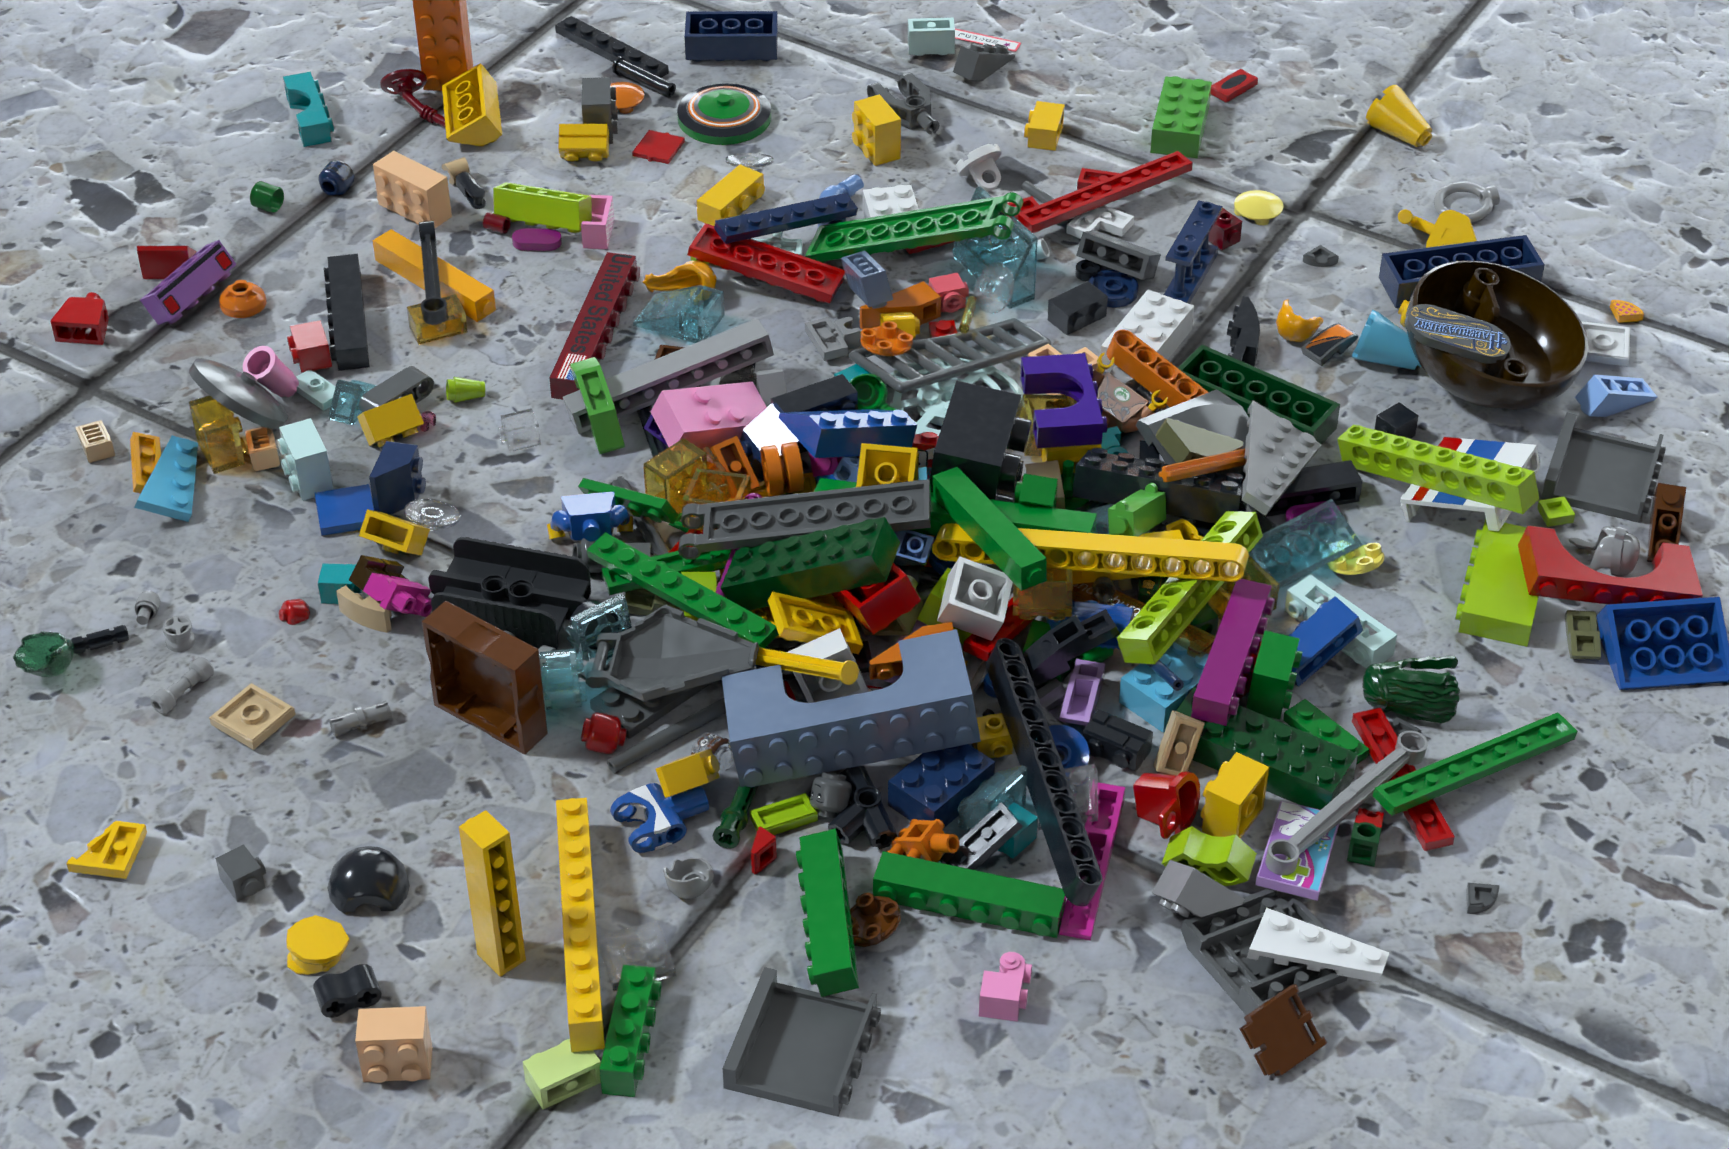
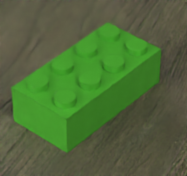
M1165 76L1152 127L1150 153L1169 155L1179 151L1185 157L1198 159L1210 106L1212 82L1202 79L1193 80L1178 76Z

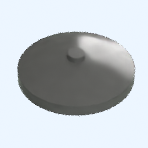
M204 358L195 359L189 368L190 376L201 389L239 416L260 426L278 430L287 421L288 414L270 392L257 383V379L247 372L242 373L225 364Z

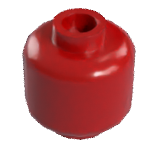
M595 712L590 718H585L581 741L585 742L587 750L613 754L617 746L624 745L626 729L621 728L619 717Z

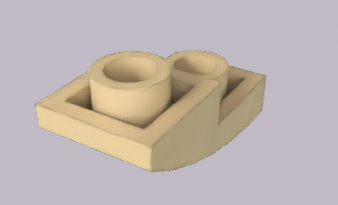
M346 585L336 591L340 612L346 617L373 630L386 633L392 630L390 622L391 611L383 609L380 606L381 602L374 600L370 596L363 599L360 594L354 593Z

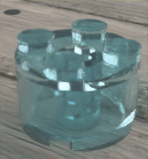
M576 648L540 652V659H546V663H542L543 667H541L544 699L551 700V703L546 704V710L582 707V702H587L588 699L586 681L580 682L579 674L584 672L583 652L577 653Z

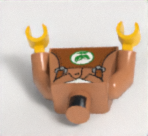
M1104 352L1097 358L1098 367L1096 370L1093 369L1092 381L1097 382V399L1102 400V417L1106 416L1107 428L1117 426L1120 432L1123 433L1137 431L1136 424L1138 420L1155 414L1154 411L1156 409L1164 408L1168 397L1162 403H1157L1155 398L1161 392L1157 390L1152 394V403L1147 406L1148 400L1109 372L1106 375L1103 374L1115 361L1113 357L1109 365H1104L1101 361L1105 354Z

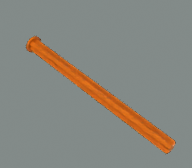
M1245 448L1163 466L1162 471L1159 472V477H1162L1163 482L1167 483L1243 466L1247 462V459H1245Z

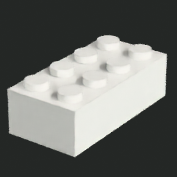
M1147 290L1101 345V354L1105 352L1102 357V363L1104 365L1110 364V360L1106 355L1108 346L1114 333L1122 329L1132 332L1168 360L1192 330L1194 305ZM1113 364L1109 369L1105 370L1104 372L1110 373L1116 365Z

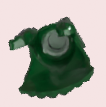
M1427 656L1419 659L1407 658L1395 662L1372 664L1367 667L1363 676L1362 688L1364 698L1369 705L1381 708L1384 713L1392 711L1416 720L1437 723L1448 722L1456 715L1457 705L1460 700V689L1456 677L1449 672L1434 673L1405 670L1402 668L1408 667L1415 670L1455 669L1458 659L1455 656L1439 658Z

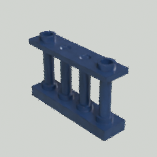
M1198 200L1165 257V261L1176 263L1175 276L1165 291V296L1188 304L1191 303L1218 255V246L1208 244L1209 232L1219 217L1223 206Z

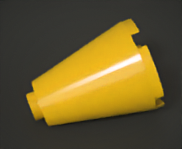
M1391 85L1383 91L1385 95L1382 99L1376 98L1366 114L1367 123L1415 147L1427 145L1432 138V128L1402 88L1398 85Z

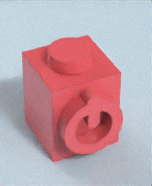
M958 272L929 278V286L941 296V312L953 313L966 307V297L969 296V289L967 283L962 281Z

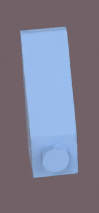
M1593 375L1575 398L1586 415L1590 417H1608L1652 402L1657 396L1643 378Z

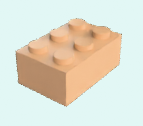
M392 151L373 164L379 205L418 225L419 222L434 221L435 228L452 217L446 176L395 151Z

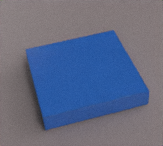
M369 484L315 492L321 536L361 530L367 509L374 511Z

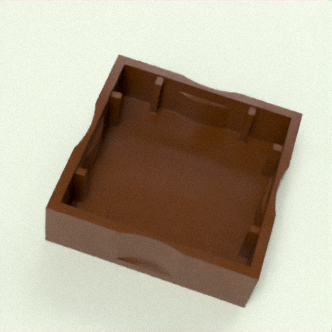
M448 601L442 603L422 621L425 647L431 667L430 680L434 706L465 723L480 728L491 737L524 755L528 753L548 734L539 650Z

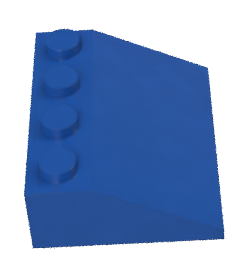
M863 409L779 413L778 416L782 423L814 458L860 456L862 443L912 448L917 424L910 418L908 413L902 410Z
M1720 597L1606 605L1597 614L1601 643L1619 690L1729 682V643Z

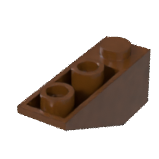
M1664 483L1657 484L1653 494L1650 516L1648 562L1653 561L1662 543L1679 545L1686 487Z

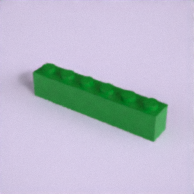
M836 829L799 837L801 850L796 851V858L799 868L803 869V872L798 873V879L802 892L805 891V895L800 896L803 912L807 914V918L803 919L805 935L807 938H810L809 942H805L808 960L812 961V965L807 966L811 985L817 984L821 997L858 989L859 982L844 854Z
M885 851L882 852L873 877L874 897H889L897 902L898 905L917 910H926L946 916L973 920L978 923H987L1007 929L1025 931L1039 936L1058 937L1066 905V896L1062 888Z

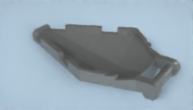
M663 605L644 617L643 620L636 622L635 626L620 633H601L598 635L596 641L598 648L592 670L587 674L586 684L591 688H601L603 685H609L642 701H647L718 681L725 675L754 670L759 645L758 642L752 643L739 638L738 633L701 618L698 621L689 619L684 616L683 611ZM615 647L609 671H604L608 653Z

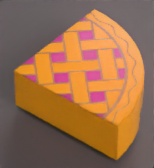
M1611 300L1610 309L1618 323L1643 321L1644 313L1636 305L1622 300Z

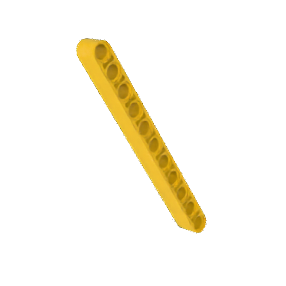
M944 524L939 529L932 545L933 554L937 558L945 561H957L960 556L976 563L995 564L958 524ZM1018 528L1047 558V568L1234 582L1244 576L1249 557L1247 549L1236 543Z

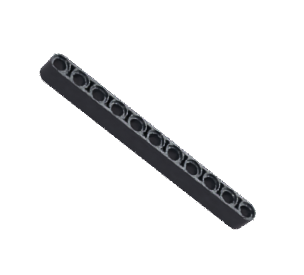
M1001 638L997 640L986 662V668L1063 892L1067 900L1072 904L1087 906L1103 880L1021 648L1015 641Z

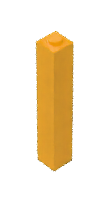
M392 229L372 240L375 260L425 290L421 246ZM437 257L441 298L445 299L448 305L476 322L496 311L493 289Z

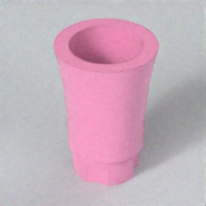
M256 347L244 359L243 372L254 376L258 383L265 386L272 393L280 397H291L296 393L297 386L299 385L297 377L283 364L270 347Z

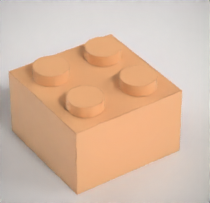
M426 1006L358 1009L355 1042L363 1082L382 1083L385 1081L405 1080L413 1082L430 1079L433 1047Z

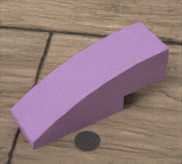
M1076 659L1073 673L1070 675L1059 721L1087 726L1090 720L1092 721L1104 682V663Z

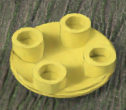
M1247 191L1238 195L1234 201V213L1237 216L1254 220L1258 225H1267L1270 219L1277 217L1283 211L1282 200L1275 194L1267 191Z
M1342 542L1337 545V551L1329 557L1328 567L1339 574H1363L1378 568L1384 562V553L1379 543L1354 545L1352 542Z

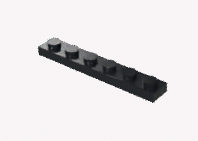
M573 16L567 17L555 25L557 34L613 63L616 58L621 56L627 62L660 78L669 73L667 64Z

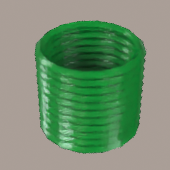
M263 181L255 183L250 193V202L253 207L271 213L277 212L284 201V192L281 187Z

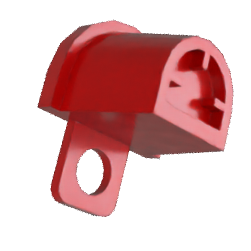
M1187 771L1181 772L1178 775L1144 773L1133 784L1137 817L1158 824L1161 838L1168 839L1174 831L1177 834L1189 828L1195 818L1200 801V783L1194 773Z

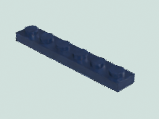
M847 193L715 220L714 229L723 242L728 244L856 216L858 207Z

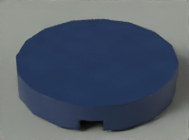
M1112 269L1098 272L1096 277L1093 278L1092 276L1089 279L1091 284L1108 296L1107 307H1124L1137 299L1139 285L1133 276L1131 279L1128 277V274Z

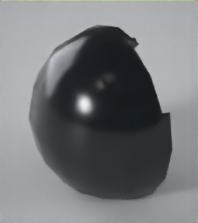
M365 846L347 852L333 866L327 889L330 901L343 913L355 912L356 908L362 904H374L381 911H394L407 898L410 884L404 864L396 856L380 847Z

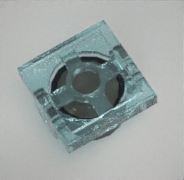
M619 594L602 603L595 600L586 601L573 612L570 625L565 627V630L570 634L567 639L572 647L579 652L580 659L588 661L591 658H595L597 651L591 649L598 648L596 641L599 634L618 633L619 631L623 632L632 628L626 597ZM615 647L609 651L607 660L612 658Z

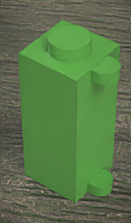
M1150 483L1145 487V490L1140 489L1108 508L1109 535L1138 537L1166 520L1165 492H1158L1157 485Z

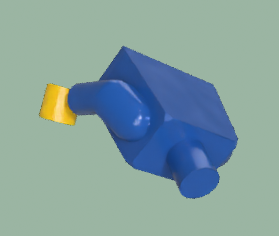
M614 491L561 496L562 510L554 512L551 523L547 524L549 539L566 537L565 532H568L572 540H582L585 538L587 541L593 542L605 532L612 536L614 527H617V532H633V516H629L627 509L623 505H615Z

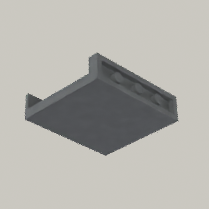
M1566 413L1545 478L1541 500L1565 496L1571 507L1640 523L1642 513L1649 512L1652 497L1647 495L1653 496L1657 483V480L1654 479H1658L1662 463L1658 462H1663L1666 446H1661L1664 435H1659L1656 446L1575 428L1577 415Z
M764 967L722 1068L724 1089L839 1117L843 1104L848 1105L853 1089V1086L850 1085L852 1079H858L860 1075L862 1052L867 1053L869 1051L872 1039L871 1028L877 1027L880 1021L881 1008L877 1007V994H871L868 1004L831 995L821 997L818 992L777 983V970Z

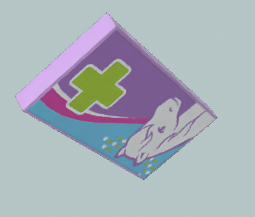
M1281 801L1255 885L1318 901L1339 824L1299 855L1297 867L1293 873L1289 875L1275 874L1265 864L1269 844L1277 839L1289 840L1320 811ZM1283 854L1274 855L1281 860H1290L1288 856Z

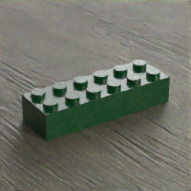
M1201 344L1178 367L1179 370L1206 391L1219 390L1241 405L1248 417H1250L1248 408L1252 401H1255L1278 417L1289 420L1295 428L1303 433L1312 435L1320 444H1323L1337 429L1340 403Z
M882 517L867 519L850 525H841L824 531L818 530L806 535L791 536L788 539L779 541H768L755 547H742L736 550L720 589L730 601L747 610L768 607V599L772 592L806 599L886 582L900 541L887 519Z
M1196 687L1191 689L1176 710L1177 712L1191 717ZM1238 706L1236 715H1230L1227 726L1196 719L1204 722L1205 725L1192 760L1219 771L1223 762H1229L1234 754L1238 752L1269 767L1267 792L1298 805L1321 810L1344 791L1354 779L1357 753L1243 706Z

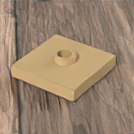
M251 683L210 716L209 719L212 726L254 750L296 714L294 707Z

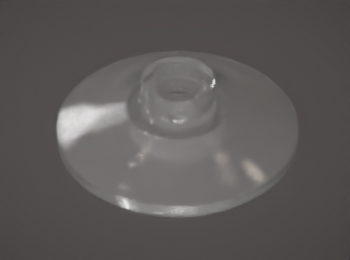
M739 153L727 156L725 162L733 167L743 165L757 171V169L772 164L774 158L760 153Z
M992 263L981 271L976 280L974 294L976 303L982 311L991 314L998 313L1008 305L1014 291V277L1011 270L1002 263Z
M414 500L409 502L404 509L405 516L411 522L429 528L430 531L455 526L460 520V513L455 507L438 500Z

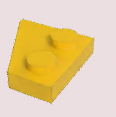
M123 821L113 822L105 829L102 835L95 837L87 844L88 850L78 859L71 857L67 861L68 871L127 879L146 837V825Z

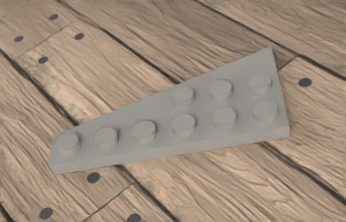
M1252 401L1248 408L1250 417L1247 421L1249 432L1246 435L1245 459H1247V462L1244 466L1246 477L1243 481L1242 501L1266 516L1317 453L1322 444L1317 442L1312 435L1303 433L1295 428L1289 420L1278 417L1255 401Z

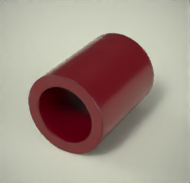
M491 212L485 214L483 219L484 229L503 234L509 231L511 225L509 217Z

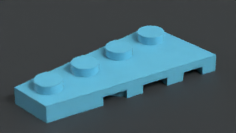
M171 436L134 508L189 522L192 515L198 442Z

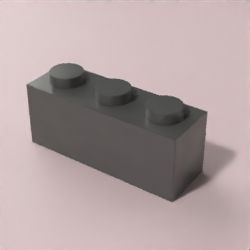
M1092 230L1082 233L1076 256L1145 280L1155 277L1161 254Z

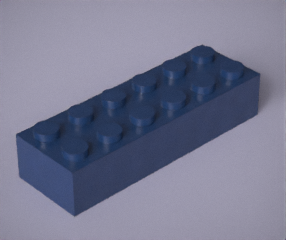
M1527 235L1382 253L1379 279L1394 307L1400 308L1404 300L1410 301L1416 285L1427 272L1446 263L1455 261L1495 263L1525 273L1540 282L1542 281L1545 264Z

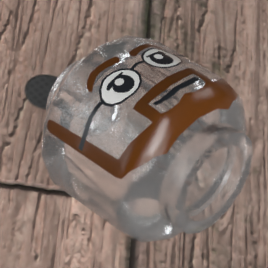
M706 732L700 735L692 745L691 755L711 748L712 754L716 756L719 762V775L727 772L734 764L730 740L713 732Z

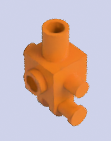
M912 819L908 828H903L898 834L899 837H895L891 843L892 848L887 852L938 862L944 853H955L958 850L959 838L955 834H945L943 831L945 825L939 819L934 821Z

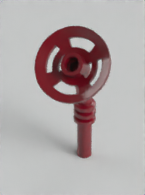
M401 69L393 71L381 79L380 86L384 92L402 96L419 113L420 118L430 123L435 122L445 128V117L430 106L423 105L412 95L413 92L420 90L426 85L427 76L424 72L416 69ZM417 78L421 80V82L416 84V82L413 81V79Z

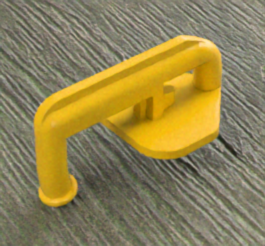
M1403 209L1398 213L1399 222L1430 235L1426 248L1477 241L1470 218L1457 211L1446 210L1442 212L1435 224L1412 215L1411 211Z

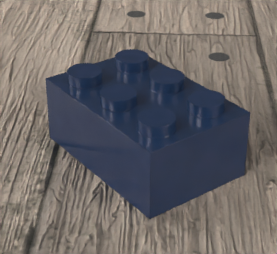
M969 744L922 753L888 781V806L910 821L912 819L933 821L939 819L946 827L994 787L995 761Z

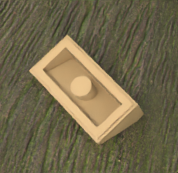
M1172 711L1153 764L1156 771L1168 775L1188 772L1205 723L1180 712Z

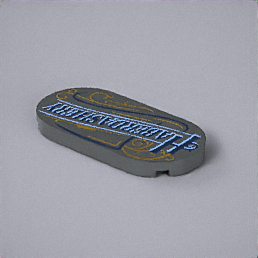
M1428 304L1416 305L1409 310L1405 319L1407 331L1410 333L1411 330L1415 334L1414 338L1421 344L1486 364L1496 363L1497 360H1504L1510 350L1509 338L1497 326Z

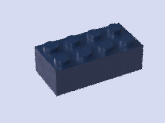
M686 11L685 59L693 61L777 60V11Z

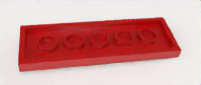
M706 223L689 246L687 254L698 261L708 262L722 269L732 270L746 277L765 281L769 285L779 286L793 293L812 297L819 302L831 303L845 279V271L843 269L754 239L725 244L714 229V226Z

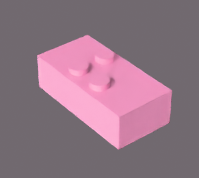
M743 382L661 391L650 412L671 452L681 453L707 450L735 436H738L740 441L743 429L767 407L754 383Z

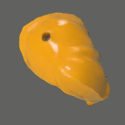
M694 260L676 266L673 270L663 275L646 274L643 283L650 292L654 290L673 291L679 289L685 297L690 298L679 302L680 305L701 303L705 299H709L715 289L717 278L707 263Z

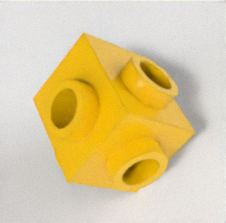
M1002 713L977 717L981 742L972 743V746L989 758H999L1013 754V744Z

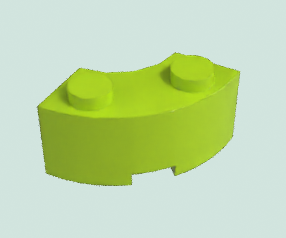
M1191 826L1170 837L1161 864L1166 867L1168 862L1172 860L1197 869L1223 886H1230L1249 881L1257 853L1236 834L1227 837L1211 836Z

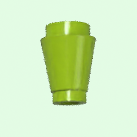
M460 377L447 379V400H453L456 403L485 397V382Z

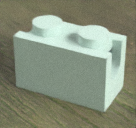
M954 17L908 19L909 55L955 54Z

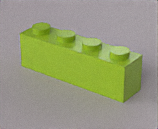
M509 182L493 188L494 213L509 217L511 222L524 221L525 225L529 226L542 224L546 225L548 229L566 228L571 233L581 232L583 221L592 222V202L589 195Z

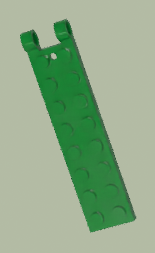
M1010 192L1004 196L821 225L818 227L805 257L825 263L829 260L841 259L842 257L866 251L869 255L880 252L889 253L899 249H914L918 246L938 245L950 241L959 242L976 237L984 238L988 235L1005 240L1010 237L1014 228V222L1008 216L1013 217L1020 213L1023 199L1019 194ZM1007 202H1012L1017 207H1012L1008 205ZM999 212H1003L1005 214L998 216ZM997 225L1005 226L1008 230H1003Z

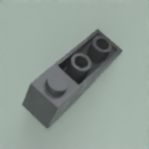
M971 43L970 46H961L953 73L969 80H984L1014 59L1016 54L1009 52L1008 47L1001 44L993 46L983 43L982 46Z

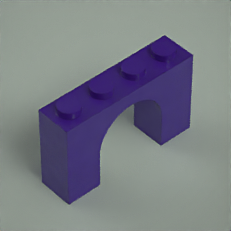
M1085 353L1021 357L1020 380L1024 395L1058 393L1067 395L1078 402L1066 408L1034 410L1033 434L1037 449L1102 444L1103 433H1107L1106 416L1102 417V400L1097 399V382L1092 381L1093 367L1092 364L1087 363Z

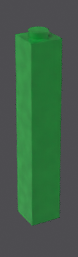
M958 467L933 475V498L1021 591L1047 581V558Z

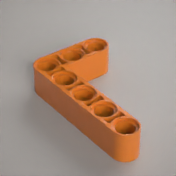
M1122 329L1114 333L1106 352L1108 359L1111 361L1114 357V364L1152 394L1160 390L1161 392L1157 397L1163 401L1168 397L1167 406L1173 407L1209 393L1132 332Z

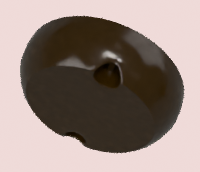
M1455 261L1446 263L1427 272L1419 280L1411 295L1406 317L1409 310L1416 305H1433L1491 323L1500 328L1509 338L1510 350L1506 358L1502 361L1497 360L1496 363L1486 364L1421 344L1414 338L1415 334L1411 330L1410 333L1407 331L1413 353L1426 373L1445 390L1467 402L1486 408H1507L1512 410H1522L1542 405L1564 393L1573 384L1587 359L1588 339L1584 326L1575 311L1548 286L1515 269L1483 261Z

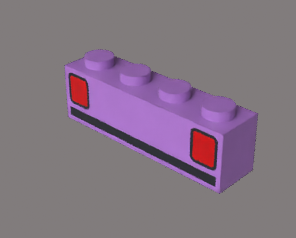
M220 240L214 241L202 247L140 299V301L158 325L165 322L172 324L183 316L181 312L184 309L188 310L199 302L197 298L200 295L205 296L215 289L214 283L228 278L231 275L230 270L237 264Z

